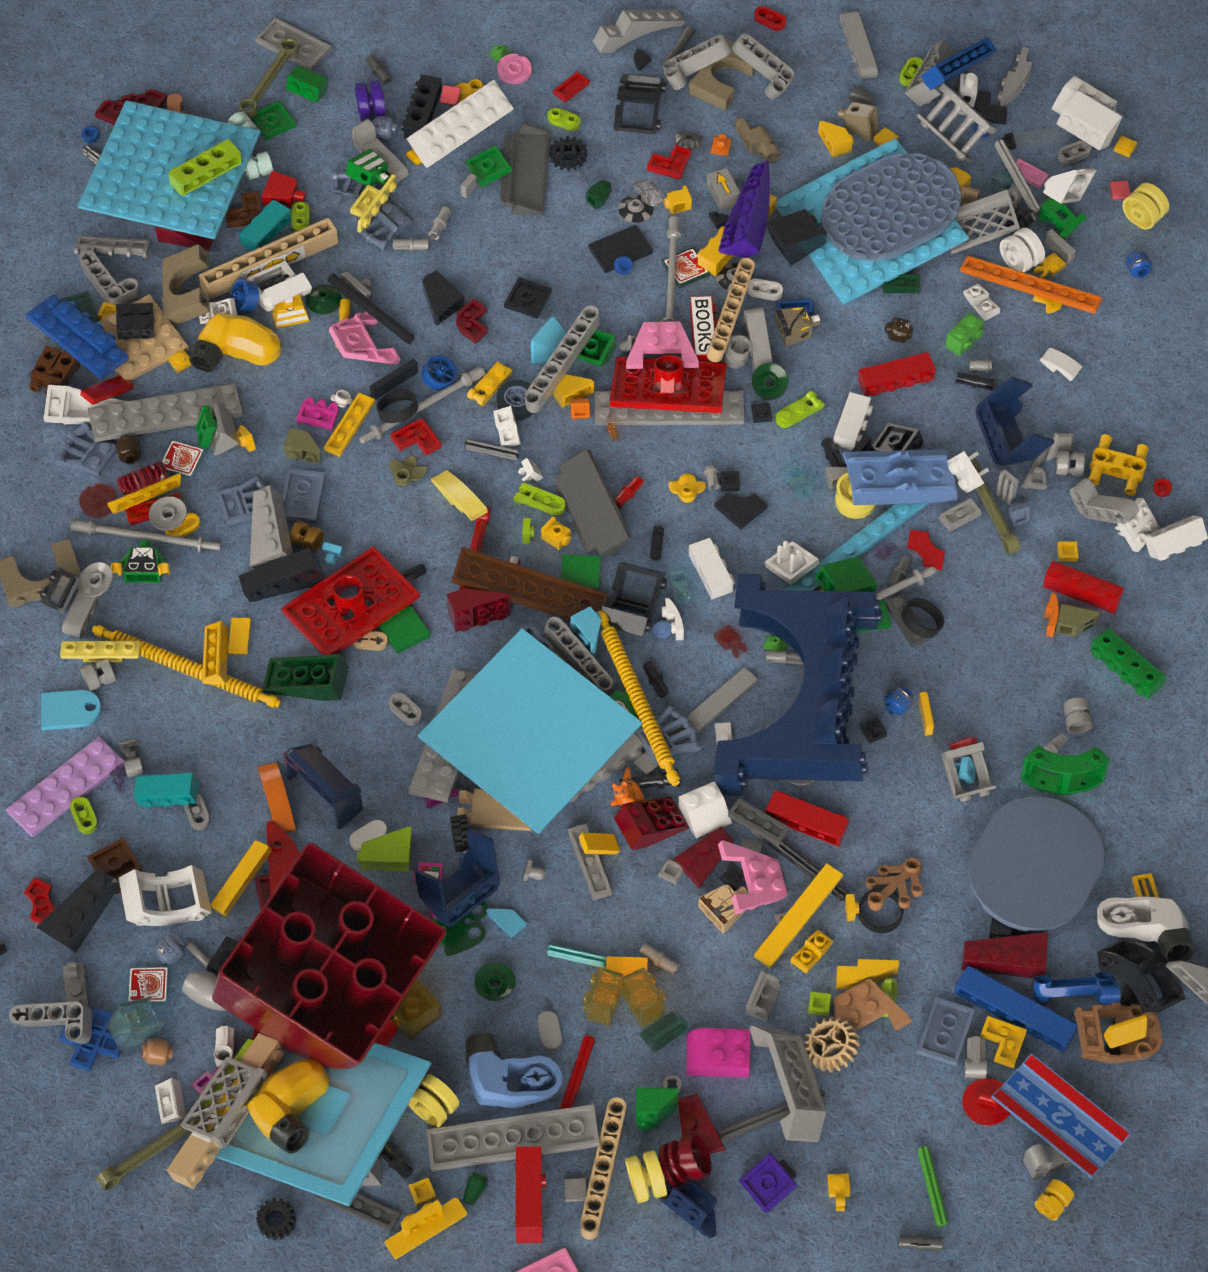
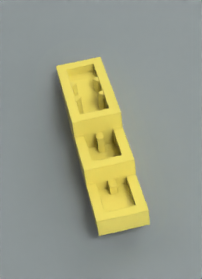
M448 470L431 479L451 505H455L461 513L464 512L471 522L487 513V507Z

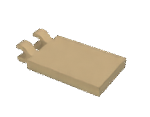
M474 788V794L466 790L459 791V804L473 805L472 811L466 808H458L457 816L466 814L468 822H471V827L531 831L529 826L483 789Z

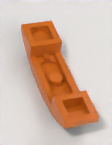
M277 762L258 766L272 821L285 833L295 831L294 819Z

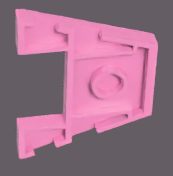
M359 312L351 319L346 318L330 326L329 332L343 358L394 365L399 364L401 360L394 347L376 348L365 326L377 324L378 321L367 312L362 314Z
M680 321L643 322L626 361V369H643V354L681 353L684 368H699V361Z
M722 840L718 844L722 860L741 862L749 894H735L732 897L736 914H740L748 909H755L763 904L767 905L782 900L788 895L778 859Z

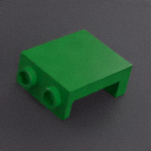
M858 556L821 565L815 577L824 591L874 592L878 585Z

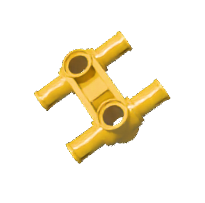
M1107 434L1101 435L1099 445L1092 454L1090 462L1091 472L1088 479L1094 486L1099 485L1102 474L1125 479L1127 484L1124 492L1130 496L1135 495L1138 483L1144 477L1149 447L1145 444L1137 445L1135 456L1110 450L1112 437Z

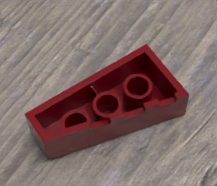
M1048 932L965 941L961 970H966L970 966L981 970L983 973L1027 978L1044 976L1047 961Z

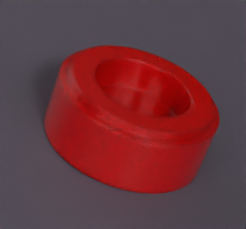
M1162 478L1154 482L1153 492L1157 496L1167 497L1170 495L1172 484L1169 480Z

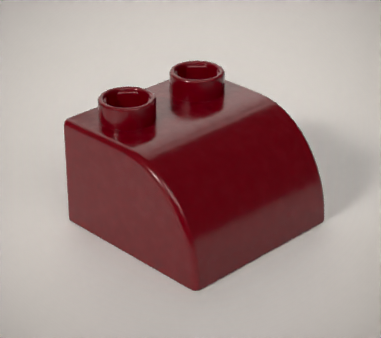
M308 843L220 968L212 993V1000L265 1036L279 1041L281 1046L304 1059H313L320 1062L322 1066L333 1069H352L359 1066L445 937L446 930L317 845ZM371 929L367 954H363L365 940Z

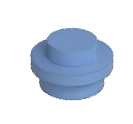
M660 620L653 625L652 631L656 637L665 639L670 636L672 627L668 621Z

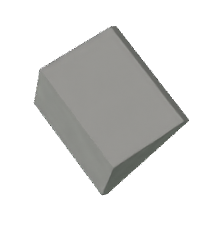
M214 403L211 412L213 419L217 422V429L213 433L211 446L213 454L219 455L239 445L232 415L219 404Z

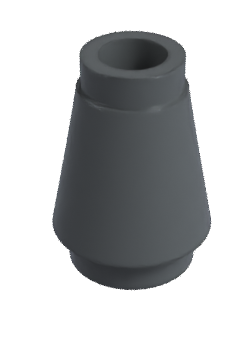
M854 86L849 96L852 102L871 106L876 98L860 86Z

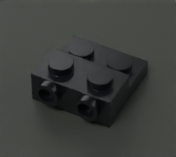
M153 302L116 304L118 340L155 338Z
M887 423L871 446L870 451L916 450L923 446V438L919 429Z

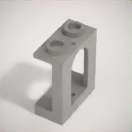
M983 742L946 751L941 754L954 800L960 799L961 802L971 800L972 795L979 794V797L990 795L991 790L996 788L995 785L992 786L982 753L985 750ZM968 755L972 756L979 780L977 790L966 792L962 789L953 759Z

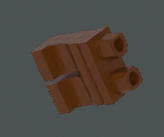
M46 345L34 369L30 372V390L38 393L42 387H45L44 392L47 395L48 385L67 386L74 372H77L80 368L79 361L67 352L63 351L61 353V350Z

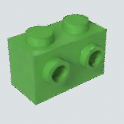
M969 312L947 334L945 347L961 356L983 335L984 321Z

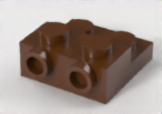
M124 838L87 856L94 871L99 868L117 881H119V877L134 869L143 872L142 867ZM120 887L118 888L115 894L121 892Z

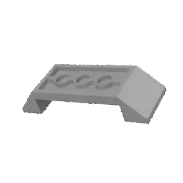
M749 1027L755 1046L769 1047L790 1110V1114L780 1121L785 1139L790 1141L818 1142L826 1109L802 1038L781 1028Z

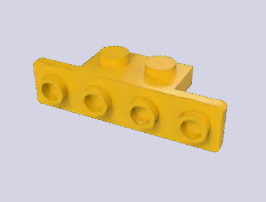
M457 1197L444 1205H441L438 1200L433 1203L428 1202L420 1211L415 1214L410 1213L401 1222L402 1230L385 1240V1246L394 1259H398L466 1217L467 1211Z

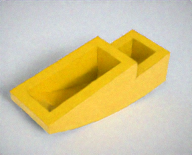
M858 959L857 966H837L836 989H851L869 978L874 983L885 980V978L898 973L899 960Z

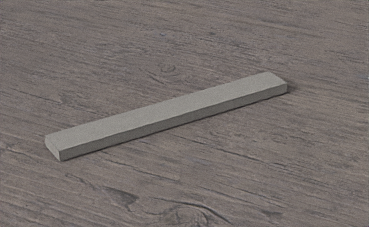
M745 667L687 716L690 719L691 726L697 729L696 734H699L758 683V679ZM680 727L667 735L670 738L685 729ZM687 737L674 745L687 744L690 739ZM646 751L633 762V766L645 776L651 775L660 767L659 764H654Z

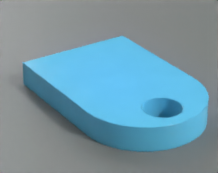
M74 690L41 693L42 730L86 727L93 724L100 716V701L90 691ZM93 704L96 706L93 711L86 710L88 705Z

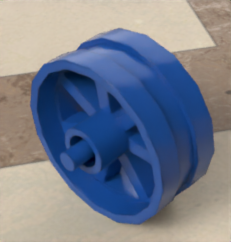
M239 279L232 286L230 298H234L237 312L252 313L255 310L259 301V288L254 281Z
M436 355L431 357L424 365L421 372L422 379L429 388L441 391L454 382L457 376V368L449 358Z

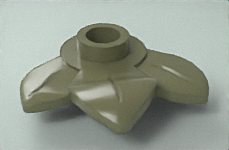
M410 456L402 462L392 459L389 465V469L394 475V482L399 486H407L412 481L420 480L427 472L426 467H417L414 456Z

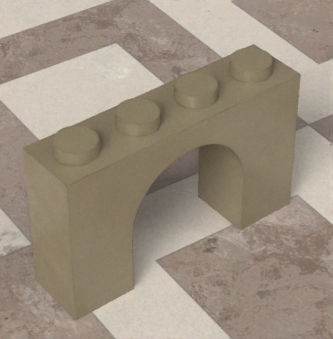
M728 39L726 41L731 48V53L698 70L697 75L692 77L688 84L690 95L724 111L734 101L735 89L716 80L713 74L723 68H733L752 77L757 71L733 52L732 44L734 42Z
M199 244L163 259L162 312L163 318L169 320L173 326L210 312V297L200 288L179 295L180 288L187 278L209 268V253Z
M70 539L51 544L57 564L56 569L59 566L80 576L81 571ZM14 556L0 560V580L9 607H19L26 602L42 599L40 594L44 587H48L50 583L49 577L42 581L27 580L19 573ZM61 576L52 595H58L64 591L70 579Z

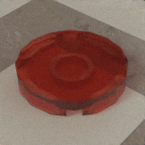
M105 484L89 486L80 495V508L84 514L90 517H105L112 513L108 503L116 500L117 495L113 488Z

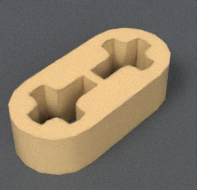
M371 631L362 637L361 643L356 641L352 644L357 649L380 651L387 647L388 639L382 632ZM378 638L382 639L380 644H376Z

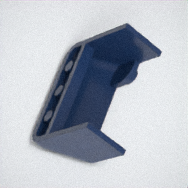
M1013 376L980 402L976 408V416L993 462L1001 466L1033 460L1055 443L1054 439L1035 433L1023 441L1014 417L1022 409L1020 396L1033 385L1030 382Z
M306 744L292 747L283 753L287 779L290 781L299 774L334 808L335 823L338 830L363 811L360 787L356 783L352 784L323 755L317 745Z
M471 829L466 830L469 847L460 854V869L444 882L418 869L414 871L419 898L442 924L449 927L455 925L495 893L500 884L493 839Z

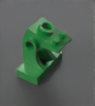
M1050 198L1048 201L1045 200L1041 204L1040 213L1037 215L1039 223L1043 220L1045 222L1051 221L1056 226L1058 235L1063 239L1087 219L1083 213L1076 218L1064 203H1059L1053 198ZM1056 212L1060 213L1065 219L1062 220Z

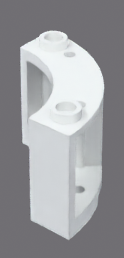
M286 261L247 278V281H254L258 285L280 274L281 276L284 274L289 275L285 281L265 289L264 292L259 289L258 304L266 311H272L276 304L298 294L303 297L312 290V286L305 274L296 275Z
M193 865L168 872L167 876L155 877V873L141 872L136 869L119 877L126 920L135 923L137 926H168L188 921H200L205 916L212 914L204 873ZM192 884L196 905L172 911L167 889ZM142 890L156 891L159 911L145 909Z

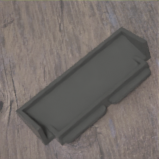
M526 122L522 124L517 134L512 133L511 136H506L504 139L503 156L511 166L512 172L501 177L499 200L504 204V207H512L511 214L542 216L545 206L550 130Z
M586 449L559 465L561 474L555 477V486L560 497L565 500L568 514L574 518L573 525L585 551L589 553L598 551L601 555L612 557L632 537L591 450Z

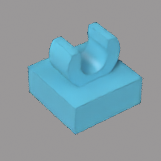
M324 542L322 550L327 554L325 561L333 565L337 557L343 558L346 552L343 547Z
M969 756L962 757L961 763L955 764L956 769L960 770L957 773L959 780L964 779L969 784L975 783L976 770L973 760Z

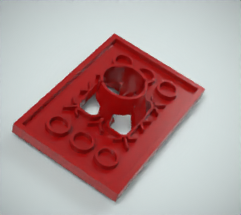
M663 355L657 359L643 358V369H626L628 357L616 356L610 407L722 413L726 362L699 361V368H684L681 358L674 355ZM674 391H684V393H674Z
M373 546L282 607L281 611L322 655L339 654L418 600L420 593ZM351 586H357L358 594L352 598H341L338 596ZM334 599L336 606H331L328 602ZM365 600H371L374 604L367 608ZM349 609H352L355 617L349 621L344 620L342 616L348 613Z

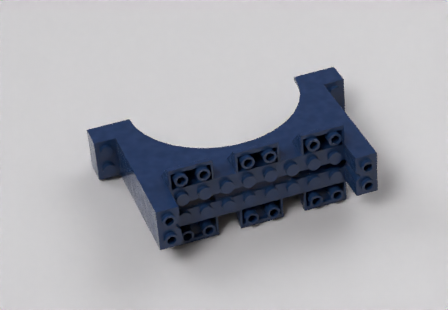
M738 574L734 607L741 609L739 627L758 629L780 638L798 654L805 668L800 692L790 709L779 720L753 735L717 742L713 776L722 795L743 796V788L747 787V779L863 782L864 774H867L868 763L865 762L866 753L862 752L861 744H849L845 722L849 721V715L853 713V704L850 702L851 698H854V687H852L850 672L854 671V665L858 663V654L855 653L856 648H859L857 629L878 630V622H882V610H880V600H877L876 592L766 590V582H763L761 574Z

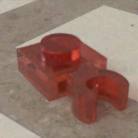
M729 624L714 634L713 638L725 651L729 648L732 649L734 657H739L737 649L743 650L744 653L747 652L746 645L740 643L741 637Z

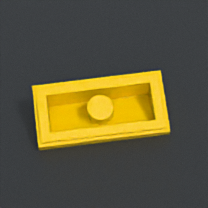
M1142 1015L1109 1026L1103 1035L1108 1046L1114 1048L1144 1038L1147 1030V1017Z

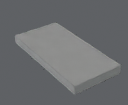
M276 17L255 39L256 43L279 54L281 51V41L285 38H294L298 43V54L288 59L310 71L332 50L331 45ZM287 46L285 49H292V46Z

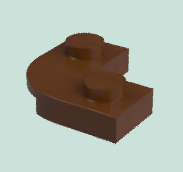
M259 191L241 193L243 207L228 209L226 213L228 228L247 226L255 216L261 213Z

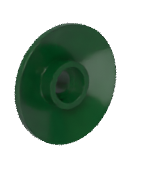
M319 285L312 288L311 292L306 295V305L314 313L329 314L340 307L342 296L339 290L333 286Z
M762 364L752 375L753 390L763 399H777L787 389V374L778 364ZM767 378L771 380L770 385H767L765 383V380Z
M489 963L478 970L474 985L477 993L484 999L500 1001L512 994L516 985V979L513 971L508 966L501 963ZM494 982L499 984L497 987H492L491 985Z

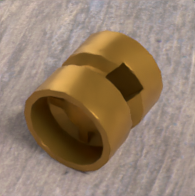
M298 520L293 525L289 534L291 544L298 547L303 545L304 549L310 548L315 553L322 544L324 531L314 526L310 528L309 524Z

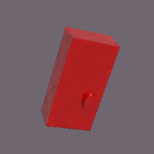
M541 1146L516 1147V1243H542V1187H546V1174H542Z

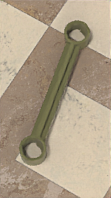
M285 38L281 41V51L251 96L239 103L240 112H245L249 118L257 115V104L288 58L298 54V43L294 38ZM292 46V49H285V47ZM248 106L252 108L251 110H244Z
M972 460L971 463L979 473L981 468L978 461ZM980 476L984 484L977 487L976 490L1002 538L1004 550L1007 555L1019 552L1020 543L1017 536L1011 533L983 477Z
M201 1117L193 1118L190 1125H197ZM179 1123L116 1167L104 1169L97 1176V1182L104 1191L110 1190L121 1181L123 1176L190 1131L182 1128L181 1123Z

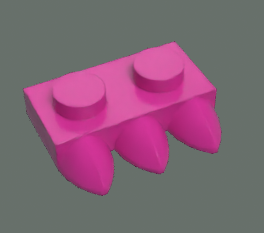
M310 396L303 401L297 415V422L333 430L338 417V405L336 402H333L326 409V403L324 399H321L314 406L313 398Z

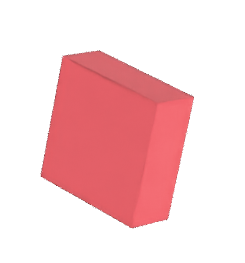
M443 85L440 103L452 106L457 105L461 88Z
M1128 181L1110 182L1112 200L1126 199L1131 194Z

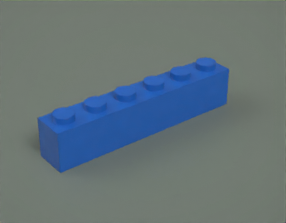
M986 37L935 65L921 77L924 80V84L931 91L982 63L996 53L997 50L990 39Z
M968 966L956 984L955 994L1010 1024L1027 1029L1026 1033L1065 1053L1076 1034L1078 1027L1073 1020L1063 1018L1053 1009L1041 1006L1033 998L1021 995L1016 989L1008 988L998 979L984 975L977 968Z

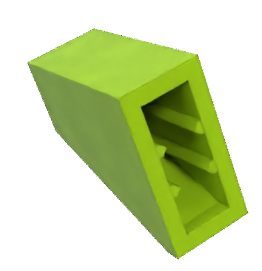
M406 827L362 842L361 850H357V862H360L361 870L409 872L412 827Z

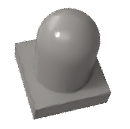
M628 336V340L620 343V350L623 352L631 351L637 337Z
M528 860L522 881H527L528 878L542 880L546 873L544 869L532 866L533 861Z

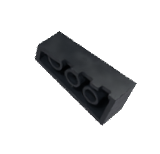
M310 548L241 574L239 579L249 602H257L262 599L311 588L324 580L325 576L316 556Z
M96 869L37 928L76 952L120 887L119 881L101 869Z

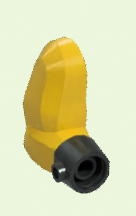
M216 313L202 329L198 340L195 342L189 361L193 367L207 373L212 372L226 354L234 358L247 360L256 365H267L274 362L280 356L282 345L276 333L247 316Z
M302 1059L267 1077L259 1090L247 1103L250 1115L263 1135L289 1154L298 1152L309 1139V1130L298 1116L326 1092L329 1086V1075L320 1062L313 1059Z

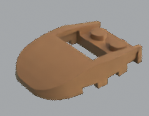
M1112 1003L1111 1005L1101 1006V1004L1093 1005L1091 1009L1087 1010L1077 1007L1074 1012L1082 1050L1081 1058L1110 1064L1139 1061L1151 1057L1162 1045V1034L1157 1016L1153 1012H1142L1140 1005L1123 1006L1121 1003ZM1146 1015L1147 1030L1144 1038L1120 1045L1121 1055H1110V1053L1105 1052L1099 1018H1114L1115 1024Z

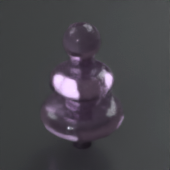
M894 544L891 546L879 545L876 547L875 557L884 561L887 557L891 556L892 551L897 550V546Z
M116 766V770L110 771V776L115 777L112 779V783L116 784L115 791L117 793L122 791L121 784L125 780L121 777L126 775V771L120 770V766Z

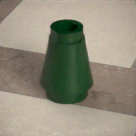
M473 1172L468 1177L462 1201L474 1206L488 1186V1178Z

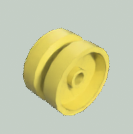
M1142 183L1123 201L1122 207L1126 217L1132 223L1146 230L1152 228L1169 211V202L1165 194L1158 187L1150 183Z
M847 472L841 476L836 487V508L848 518L860 519L869 516L875 510L876 505H853L849 474Z
M425 1074L408 1105L414 1113L429 1125L439 1128L447 1120V1114H452L457 1109L459 1100L445 1083L433 1075Z
M654 1150L643 1153L644 1167H642L640 1159L636 1155L625 1158L630 1183L638 1204L649 1200L648 1187H650L656 1199L667 1196L665 1177Z

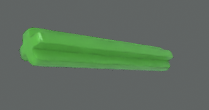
M922 1146L918 1148V1155L936 1225L938 1227L946 1226L948 1219L930 1149L928 1146Z

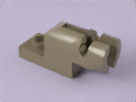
M743 117L736 119V132L751 155L758 152L769 163L780 159V149L777 144H774V139H772L763 126L751 129L749 123H746Z

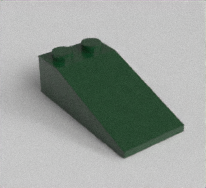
M340 654L270 658L262 693L321 701L341 700L349 666Z

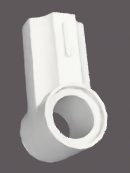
M229 1026L216 1028L214 1057L217 1067L223 1063L224 1060L220 1058L224 1056L234 1059L235 1030Z

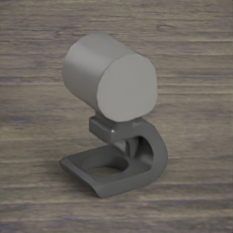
M137 738L120 741L121 752L127 758L124 761L127 777L143 775L140 757L136 756L139 749Z

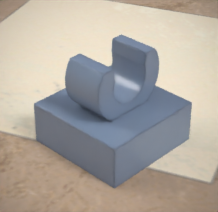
M1018 502L1010 504L1009 519L1013 527L1030 522V509L1026 502L1020 505Z

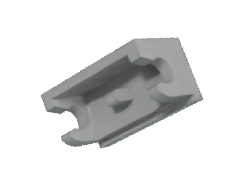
M761 971L746 1004L745 1014L767 1022L782 986L779 984L780 979Z

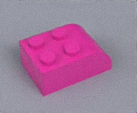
M700 1028L687 1034L686 1076L749 1077L750 1029Z

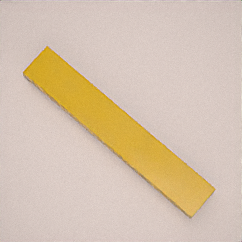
M826 863L756 951L754 958L771 969L840 882L843 874Z

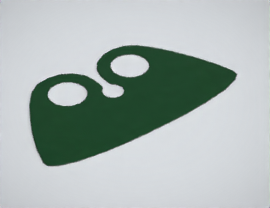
M485 901L480 904L483 907L481 915L474 916L470 912L452 927L447 926L444 944L446 956L466 951L482 942L485 938L484 926L479 923L467 925L464 922L467 918L471 920L483 919L488 909ZM476 927L481 930L479 938L471 939L468 936L471 928Z

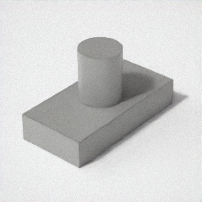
M347 271L341 274L342 280L370 301L371 292L368 289L371 288V282L368 278L358 281Z

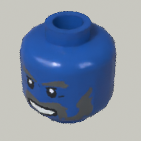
M1134 251L1126 259V266L1133 277L1143 278L1152 269V263L1144 251Z
M905 686L894 687L884 698L885 709L892 715L905 714L913 705L912 692Z

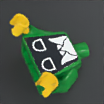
M141 540L139 547H131L128 554H125L118 563L115 562L110 565L113 573H118L121 576L123 572L125 583H161V574L168 573L170 575L168 562L162 554H158L157 548L151 547L149 540Z

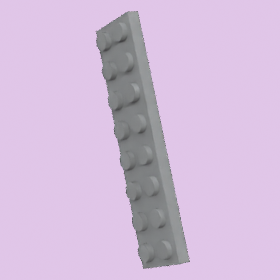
M235 383L88 408L95 442L196 425L203 405H210L209 412H211L213 404L217 403L228 411L233 419L243 417V412Z
M595 391V425L744 424L743 391H724L722 413L610 407L611 391ZM674 391V393H684V391Z
M452 669L436 716L477 675L476 673ZM425 744L409 788V794L448 803L459 770Z
M594 1104L426 1129L432 1172L516 1159V1147L541 1146L542 1155L598 1147V1144H600Z

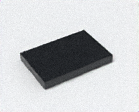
M637 225L588 244L589 250L604 273L615 270L614 261L620 256H627L634 262L653 254V249Z

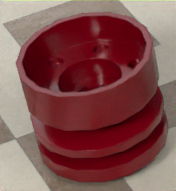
M694 1133L680 1138L679 1141L674 1140L660 1145V1166L671 1186L678 1187L691 1182V1179L696 1181L711 1175L712 1162L710 1153L700 1135Z

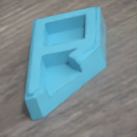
M488 908L486 910L487 915L510 938L526 927V922L513 909Z

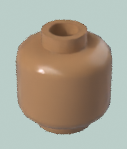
M150 1037L147 1042H143L141 1058H144L147 1064L164 1066L168 1059H172L173 1047L169 1046L167 1039Z

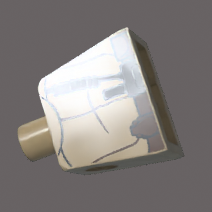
M725 884L699 898L698 907L723 934L745 912L736 914L732 902V897L735 894H749L743 886L734 891L729 885Z

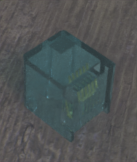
M152 997L120 1003L107 1025V1029L119 1050L141 1046L143 1042H147L148 1038L157 1036L165 1020L159 1021L149 1002Z

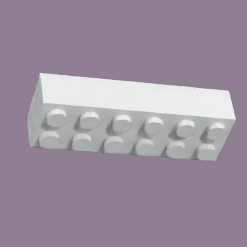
M493 80L412 134L407 140L424 166L428 168L512 111L513 107L495 80Z

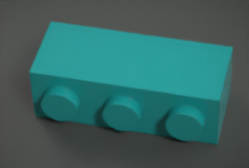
M272 200L263 208V211L258 216L252 219L247 227L241 230V245L254 251L269 244L291 221L290 209Z
M193 773L137 776L133 798L143 808H150L151 806L168 807L170 805L186 806L197 803L200 782Z

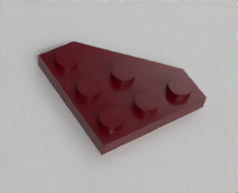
M154 89L145 90L143 94L135 95L133 93L121 96L119 100L103 101L95 112V117L115 125L126 100L162 108L167 101V95Z

